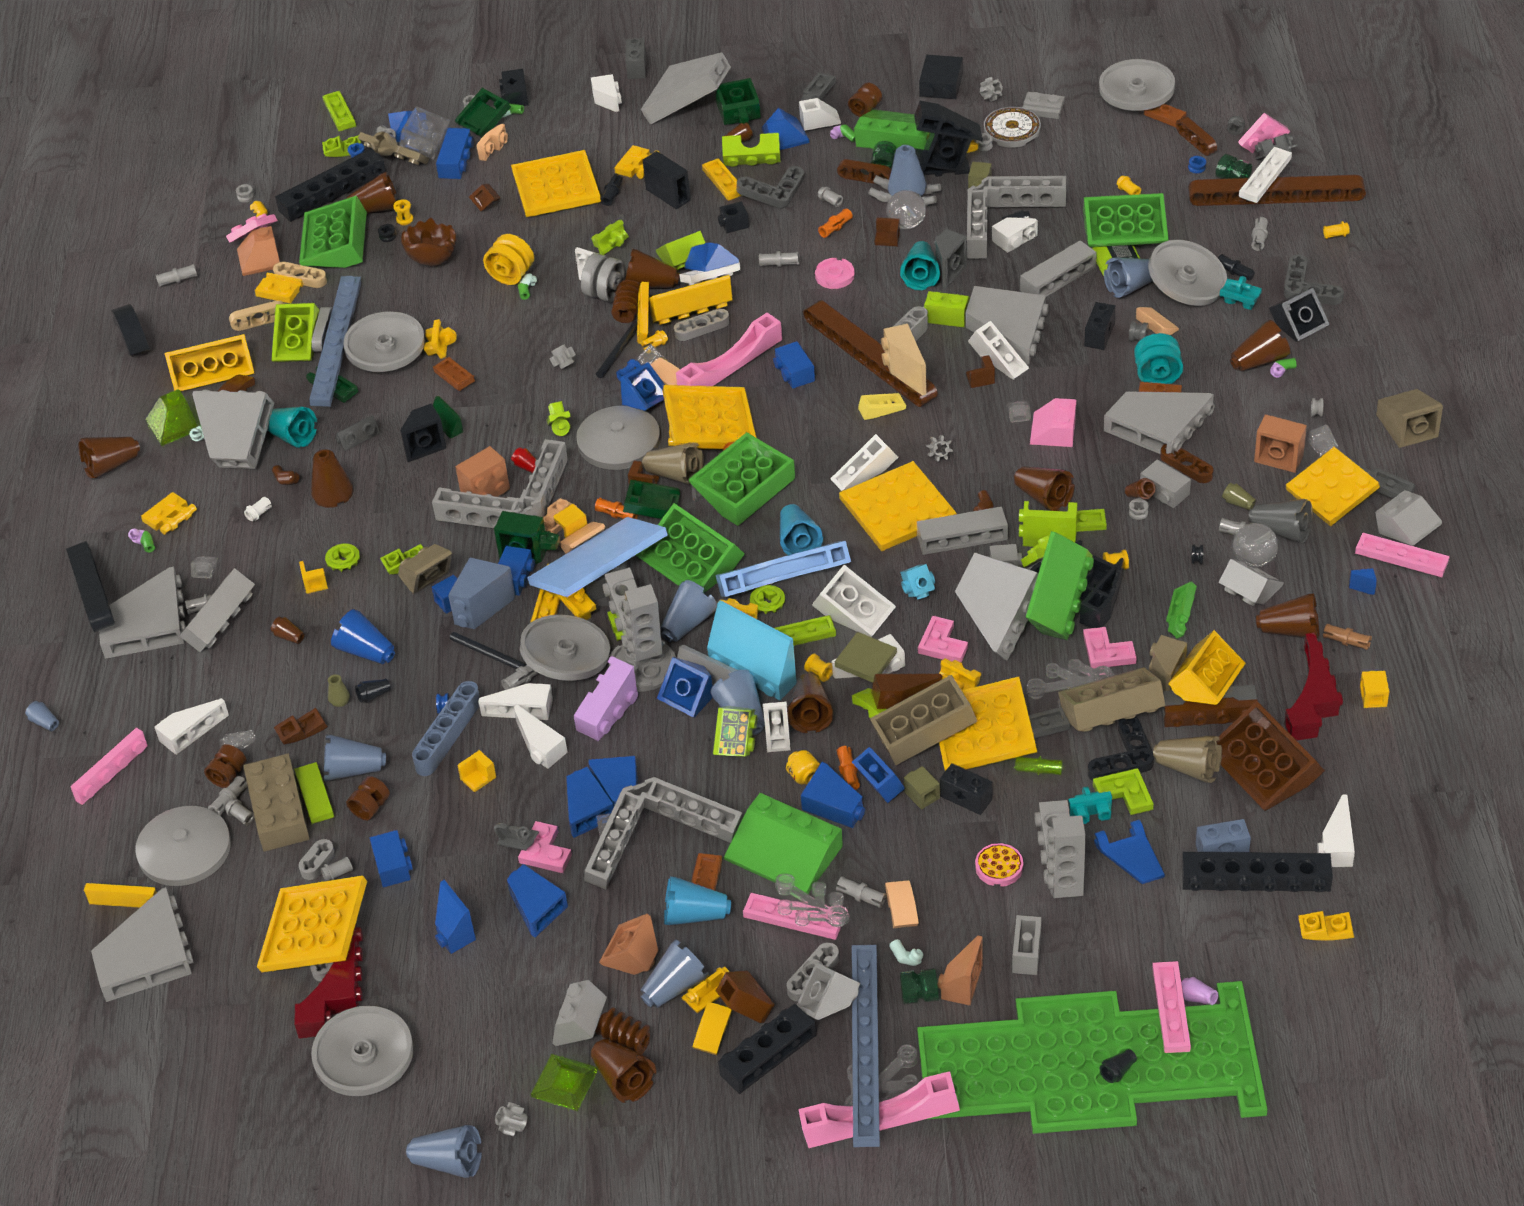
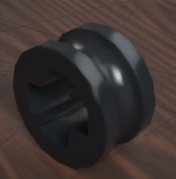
M384 224L378 228L379 239L382 242H391L396 238L395 227L392 224Z
M1192 544L1191 564L1195 562L1203 564V545L1196 547L1195 544Z

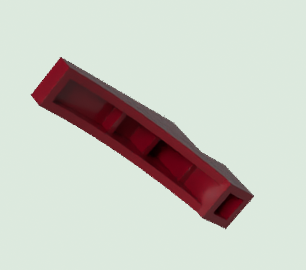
M1314 632L1305 634L1304 652L1308 665L1306 684L1294 705L1290 709H1286L1284 725L1286 731L1296 741L1317 738L1319 728L1322 727V718L1339 716L1340 706L1343 705L1342 694L1336 690L1335 676L1329 672L1328 658H1324L1322 643L1317 641Z
M355 924L346 960L333 962L319 985L301 1003L295 1004L294 1025L299 1039L316 1037L322 1026L333 1017L332 1014H339L345 1010L358 1007V1002L362 1001L361 986L358 987V981L363 980L362 968L359 966V961L363 960L362 948L359 946V942L363 941L362 928L357 927V924Z

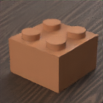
M1265 414L1257 430L1254 462L1296 473L1304 456L1307 425Z
M491 446L455 466L460 492L466 493L469 491L472 494H491L494 497H498L510 490L505 459Z

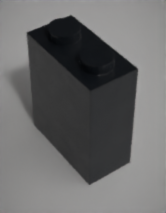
M926 54L919 80V97L956 99L963 75V57Z
M658 151L643 159L647 191L676 210L691 201L688 170Z

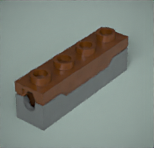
M1255 685L1230 686L1221 701L1216 705L1184 701L1173 691H1163L1165 706L1161 707L1164 727L1233 723L1258 701Z

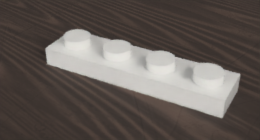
M1274 147L1240 189L1239 197L1257 203L1291 160L1292 152Z

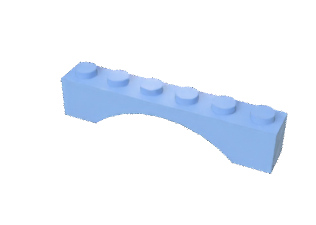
M838 541L715 576L721 597H726L784 579L851 562L846 541Z

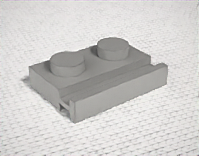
M1027 92L1022 108L1034 112L1039 117L1059 119V114L1064 105V96Z

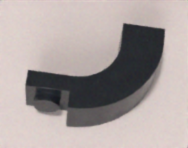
M127 304L112 309L113 321L120 330L128 354L133 355L150 349L132 305Z

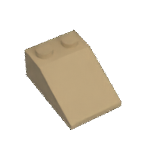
M908 324L885 328L884 338H881L882 347L885 350V353H882L884 366L887 365L891 374L922 396L926 395V364Z

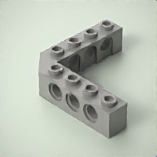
M990 176L984 178L977 187H970L968 189L967 258H987V207H1066V176Z
M544 440L541 447V455L535 461L536 467L533 474L529 476L528 486L526 490H523L520 498L494 497L491 494H472L469 491L465 493L439 487L432 501L435 519L438 521L494 528L502 511L544 517L568 461L565 442Z
M630 568L605 574V584H602L605 597H610L611 601H608L611 613L617 616L615 624L618 632L622 631L623 633L621 640L624 649H628L629 654L635 661L662 655L658 601L652 585L637 588Z
M656 777L647 779L645 782L635 786L625 787L618 797L584 871V881L605 890L607 889L643 808L730 843L740 824L742 812Z
M1067 800L1039 802V812H1035L1034 815L1036 827L1040 826L1041 830L1037 832L1039 846L1043 845L1044 849L1040 850L1042 865L1046 864L1047 868L1043 870L1044 883L1047 884L1053 898L1083 896L1085 862L1082 816L1069 815Z

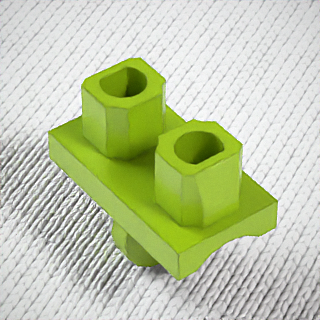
M622 220L608 225L601 233L592 236V242L598 248L600 254L604 255L614 247L622 246L624 240L629 238L624 230Z
M562 401L549 404L550 415L546 419L547 424H552V431L555 435H566L570 429L568 422L570 418L569 411L564 412Z

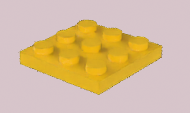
M1335 447L1286 484V490L1295 498L1308 499L1312 504L1313 512L1329 526L1335 524L1380 488L1378 481Z

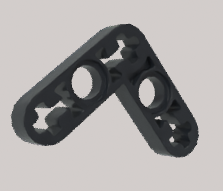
M1137 717L1119 719L1118 731L1127 752L1091 760L1088 764V777L1092 781L1095 778L1137 768L1140 773L1150 771L1153 768V752ZM1126 724H1129V726L1132 727V732H1130V729ZM1132 740H1139L1142 744L1134 746L1130 742ZM1123 762L1127 766L1125 768H1117L1115 764Z

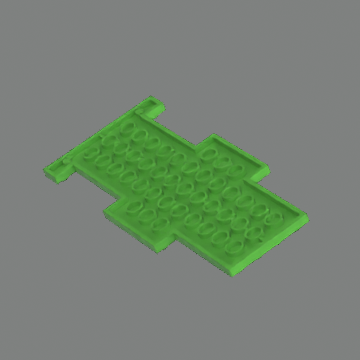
M1242 981L1217 983L1216 990L1218 992L1219 1004L1185 1007L1191 1045L1190 1052L1164 1053L1158 1009L1119 1012L1116 991L1017 998L1016 1011L1018 1020L917 1027L922 1080L925 1077L950 1071L960 1111L928 1119L1030 1111L1033 1134L1137 1126L1134 1103L1237 1096L1241 1118L1267 1116V1105ZM1126 1049L1132 1050L1137 1057V1061L1119 1082H1107L1101 1076L1099 1070L1103 1060L1122 1053Z

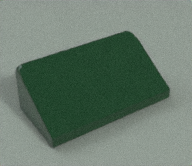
M436 396L433 406L441 418L443 432L450 439L463 433L461 417L440 396Z

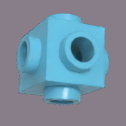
M927 564L917 565L900 572L903 579L901 585L905 594H908V597L916 596L917 599L929 596V591L935 589V578L932 572L928 570Z

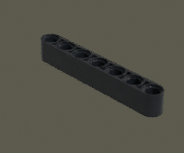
M87 541L66 548L84 608L94 633L116 625Z

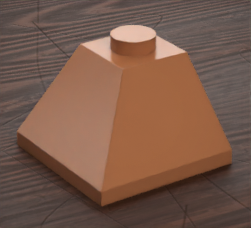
M271 226L252 230L237 248L243 276L273 270L274 265L280 262Z
M645 914L618 925L599 963L633 975L650 970L655 963L654 958L658 952L651 916Z
M977 936L947 965L945 973L940 974L937 988L941 989V999L971 1005L983 967L982 936Z

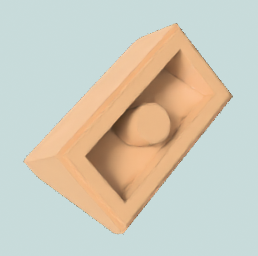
M1138 307L1136 309V319L1142 324L1144 322L1149 323V329L1156 334L1172 335L1179 330L1176 325L1151 307Z
M590 522L560 541L559 545L567 554L603 532L605 525Z

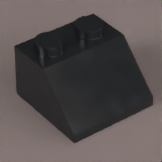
M432 403L412 410L400 430L408 463L446 449L441 418Z

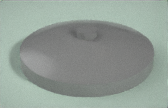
M1145 59L1124 60L1111 65L1101 74L1099 91L1106 102L1117 108L1131 111L1148 110L1161 106L1172 97L1175 91V78L1166 66L1158 62Z
M1169 240L1161 243L1154 249L1148 263L1150 276L1156 286L1170 298L1188 305L1202 306L1215 302L1221 297L1220 290L1224 287L1227 280L1226 270L1220 260L1208 249L1190 241Z
M380 312L366 316L354 323L344 337V349L348 360L356 367L371 372L392 371L408 365L420 355L425 344L421 324L410 315L400 312Z
M612 406L596 411L581 423L577 431V445L581 456L590 464L609 470L631 468L634 460L642 462L646 453L657 450L660 444V430L655 418L646 411L629 406Z
M549 615L538 618L526 626L521 635L520 653L526 664L536 672L557 680L575 681L592 677L606 666L609 659L610 644L605 633L595 624L585 619L571 615Z
M200 806L177 807L159 814L143 828L136 842V857L141 870L151 880L169 886L189 885L207 878L221 867L229 854L231 837L227 824L216 812Z
M377 1006L354 1007L335 1015L322 1026L313 1042L312 1062L318 1078L329 1089L348 1096L371 1095L390 1087L406 1072L413 1056V1041L407 1024L396 1013Z

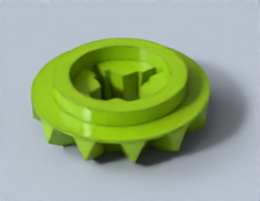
M351 544L333 546L325 555L327 566L331 567L333 571L339 569L341 572L346 568L351 570V566H356L357 561L360 559L359 550ZM339 555L346 558V560L340 559Z
M773 585L760 586L751 593L750 603L758 605V612L763 611L767 614L768 611H772L775 613L777 609H782L783 603H785V594L780 588ZM764 597L769 601L771 600V603L764 601Z

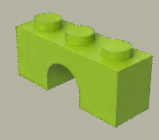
M779 133L760 134V142L753 148L745 147L742 144L741 135L722 136L724 165L735 167L746 164L752 166L762 163L775 164L781 162Z

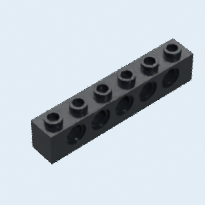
M370 148L275 196L278 211L287 220L292 222L304 216L305 212L317 209L386 172L384 159Z
M1182 853L1183 890L1331 892L1333 879L1331 853Z

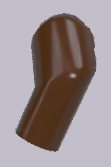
M280 465L272 468L275 478L281 485L296 484L300 480L297 472L284 471Z

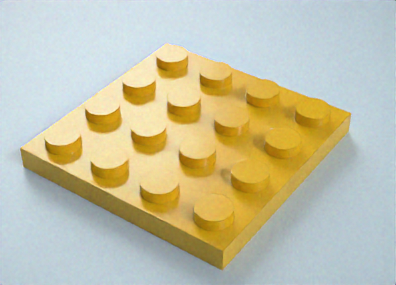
M585 150L511 165L526 217L601 202L600 193Z
M663 386L662 392L673 446L694 442L698 443L699 446H696L697 448L723 449L725 444L735 442L746 432L756 437L745 387Z
M914 461L839 492V499L881 551L916 537L917 521L957 514Z
M1015 677L962 690L973 709L977 722L939 742L945 771L951 763L964 769H970L1036 753L1037 748L1020 678Z
M364 876L280 888L257 968L261 972L345 961L367 884Z

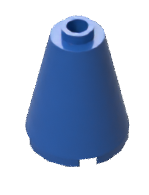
M352 609L339 621L342 626L339 631L334 630L331 638V645L335 649L380 664L388 663L393 659L395 655L394 645L360 611Z

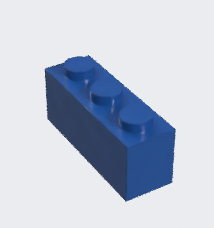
M447 129L436 162L438 178L461 179L462 173L466 171V161L470 159V149L474 146V137L471 136L470 129Z

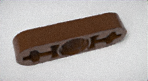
M1183 117L1176 121L1178 133L1202 154L1208 156L1217 151V144L1213 137L1189 117Z
M844 159L840 162L837 173L844 179L876 184L873 182L875 176L877 175L889 180L891 169L884 165ZM860 170H867L869 175L863 174Z
M1167 444L1161 447L1160 458L1163 462L1199 483H1208L1213 479L1214 469L1210 464L1182 448L1174 451V454H1167L1165 449ZM1187 461L1191 462L1192 464L1186 466L1181 463Z

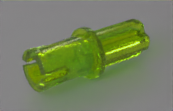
M1041 756L1038 759L1017 757L1015 760V770L1037 772V775H1040V773L1061 775L1062 760L1041 759Z

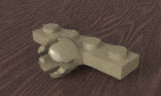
M383 131L376 133L374 136L362 132L359 134L358 139L364 142V146L372 148L382 156H389L394 153V157L404 160L405 157L409 158L408 162L418 166L419 163L427 165L429 157L397 145L395 137Z

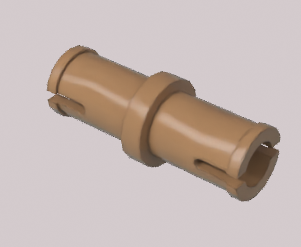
M1330 624L1325 626L1324 632L1326 633H1323L1324 638L1342 642V645L1345 646L1353 645L1365 650L1369 649L1371 644L1369 641L1372 640V636L1354 632L1351 628L1343 629Z

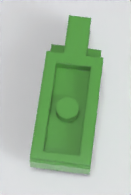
M1192 581L1174 589L1166 621L1169 623L1168 632H1171L1176 639L1184 635L1186 631L1185 623L1188 622L1197 587Z

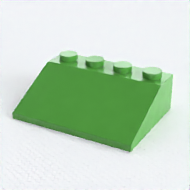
M872 110L859 118L854 127L856 147L895 152L902 145H909L913 148L924 150L930 132L916 130L915 114Z
M1163 193L1084 197V226L1089 247L1157 244L1169 241Z
M357 196L304 213L300 265L346 268L363 262L367 212Z
M746 432L689 478V482L722 517L739 526L795 479L794 460Z
M673 503L658 524L666 528L668 535L639 552L636 556L678 586L685 580H690L704 588L703 593H705L717 584L715 575L733 571L745 553L735 544Z
M1051 531L1026 618L1041 634L1068 640L1069 634H1072L1074 631L1075 622L1073 620L1075 613H1078L1080 610L1081 593L1086 590V576L1088 570L1090 571L1093 567L1094 559L1088 549Z
M759 793L747 809L724 856V860L806 897L843 847L842 829Z

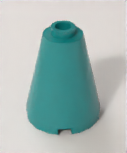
M925 241L916 242L912 246L900 267L901 278L907 287L914 290H926L927 287L934 286L940 276V267L931 246Z
M307 407L276 408L272 410L267 431L293 447H306L312 442L317 429H314V422H317L315 413Z

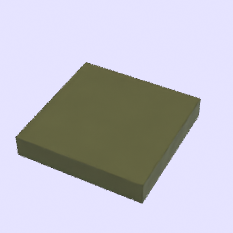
M857 631L835 660V667L873 683L875 674H882L897 654V648Z

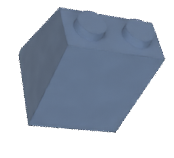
M469 558L448 594L454 624L460 627L476 629L515 599V590L509 566Z

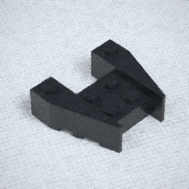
M919 101L914 115L916 130L930 132L924 150L914 148L924 177L925 175L934 174L935 177H939L944 173H955V175L969 174L968 158L965 156L972 140H983L980 124L940 104Z
M1081 540L1075 542L1078 545L1082 546ZM1094 555L1092 556L1094 559L1093 567L1090 571L1088 570L1086 576L1087 587L1080 599H1083L1080 607L1079 623L1090 628H1100L1109 621L1122 581L1123 558H1120L1116 564H1112ZM1042 563L1035 564L1030 570L1039 574Z

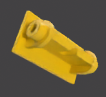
M726 967L717 968L716 972L693 989H688V993L683 995L682 999L698 1014L706 1008L708 1002H714L720 997L715 990L725 973L729 972Z

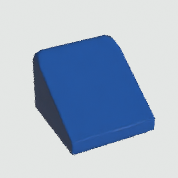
M1373 568L1351 570L1349 588L1375 595L1377 580Z

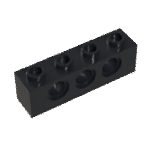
M796 1004L782 1010L775 1019L762 1025L758 1032L750 1038H745L738 1047L721 1057L718 1061L720 1076L735 1091L741 1094L816 1036L815 1021Z

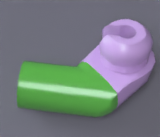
M848 125L835 126L830 131V136L833 139L846 136L851 142L855 141V132Z
M1295 358L1275 361L1270 369L1271 375L1279 378L1287 369L1296 368Z
M135 528L129 531L128 537L134 543L142 544L146 552L150 553L155 550L152 536L148 531Z

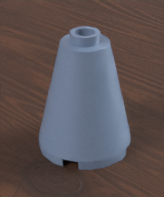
M902 145L895 152L888 182V191L891 196L899 200L900 197H905L907 200L917 199L925 193L926 180L915 149L909 145Z
M1110 258L1106 262L1108 264L1107 270H1104V281L1108 291L1115 294L1114 297L1120 298L1153 282L1148 269L1149 259Z
M685 580L679 585L660 626L661 636L665 640L677 642L716 611V600L711 594L707 597L703 593L704 588L690 580Z
M737 670L729 673L730 678L725 681L722 678L719 679L710 691L713 699L720 707L734 706L755 709L754 715H757L758 720L752 735L760 733L763 730L765 721L753 675L748 670Z
M326 734L325 740H330V743H326L324 751V772H328V775H324V781L377 772L381 770V766H385L386 753L381 752L380 747Z
M674 940L641 988L643 995L640 998L650 1008L653 1005L656 1008L660 1007L709 976L708 972L702 973L703 964L686 946L683 949L677 946L681 943L678 940Z
M464 1125L413 1138L407 1145L406 1155L412 1164L467 1178L474 1176L479 1169L481 1153H477V1144H481V1138L475 1126Z

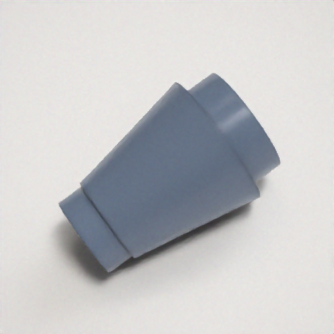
M34 701L27 707L25 714L28 716L29 721L49 731H54L58 727L59 721L43 702Z

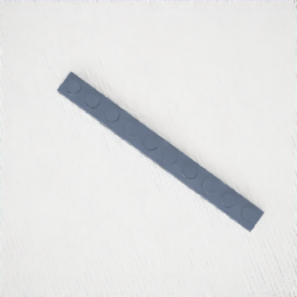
M341 276L309 399L310 406L331 407L345 351L344 337L351 327L361 286V277Z
M852 945V979L860 983L858 995L852 1001L853 1147H880L877 946Z

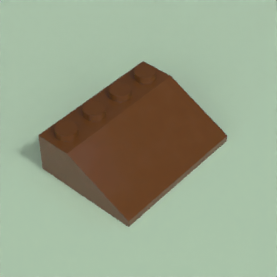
M1258 701L1218 736L1220 740L1216 741L1217 745L1222 747L1221 766L1264 811L1307 788L1325 771Z

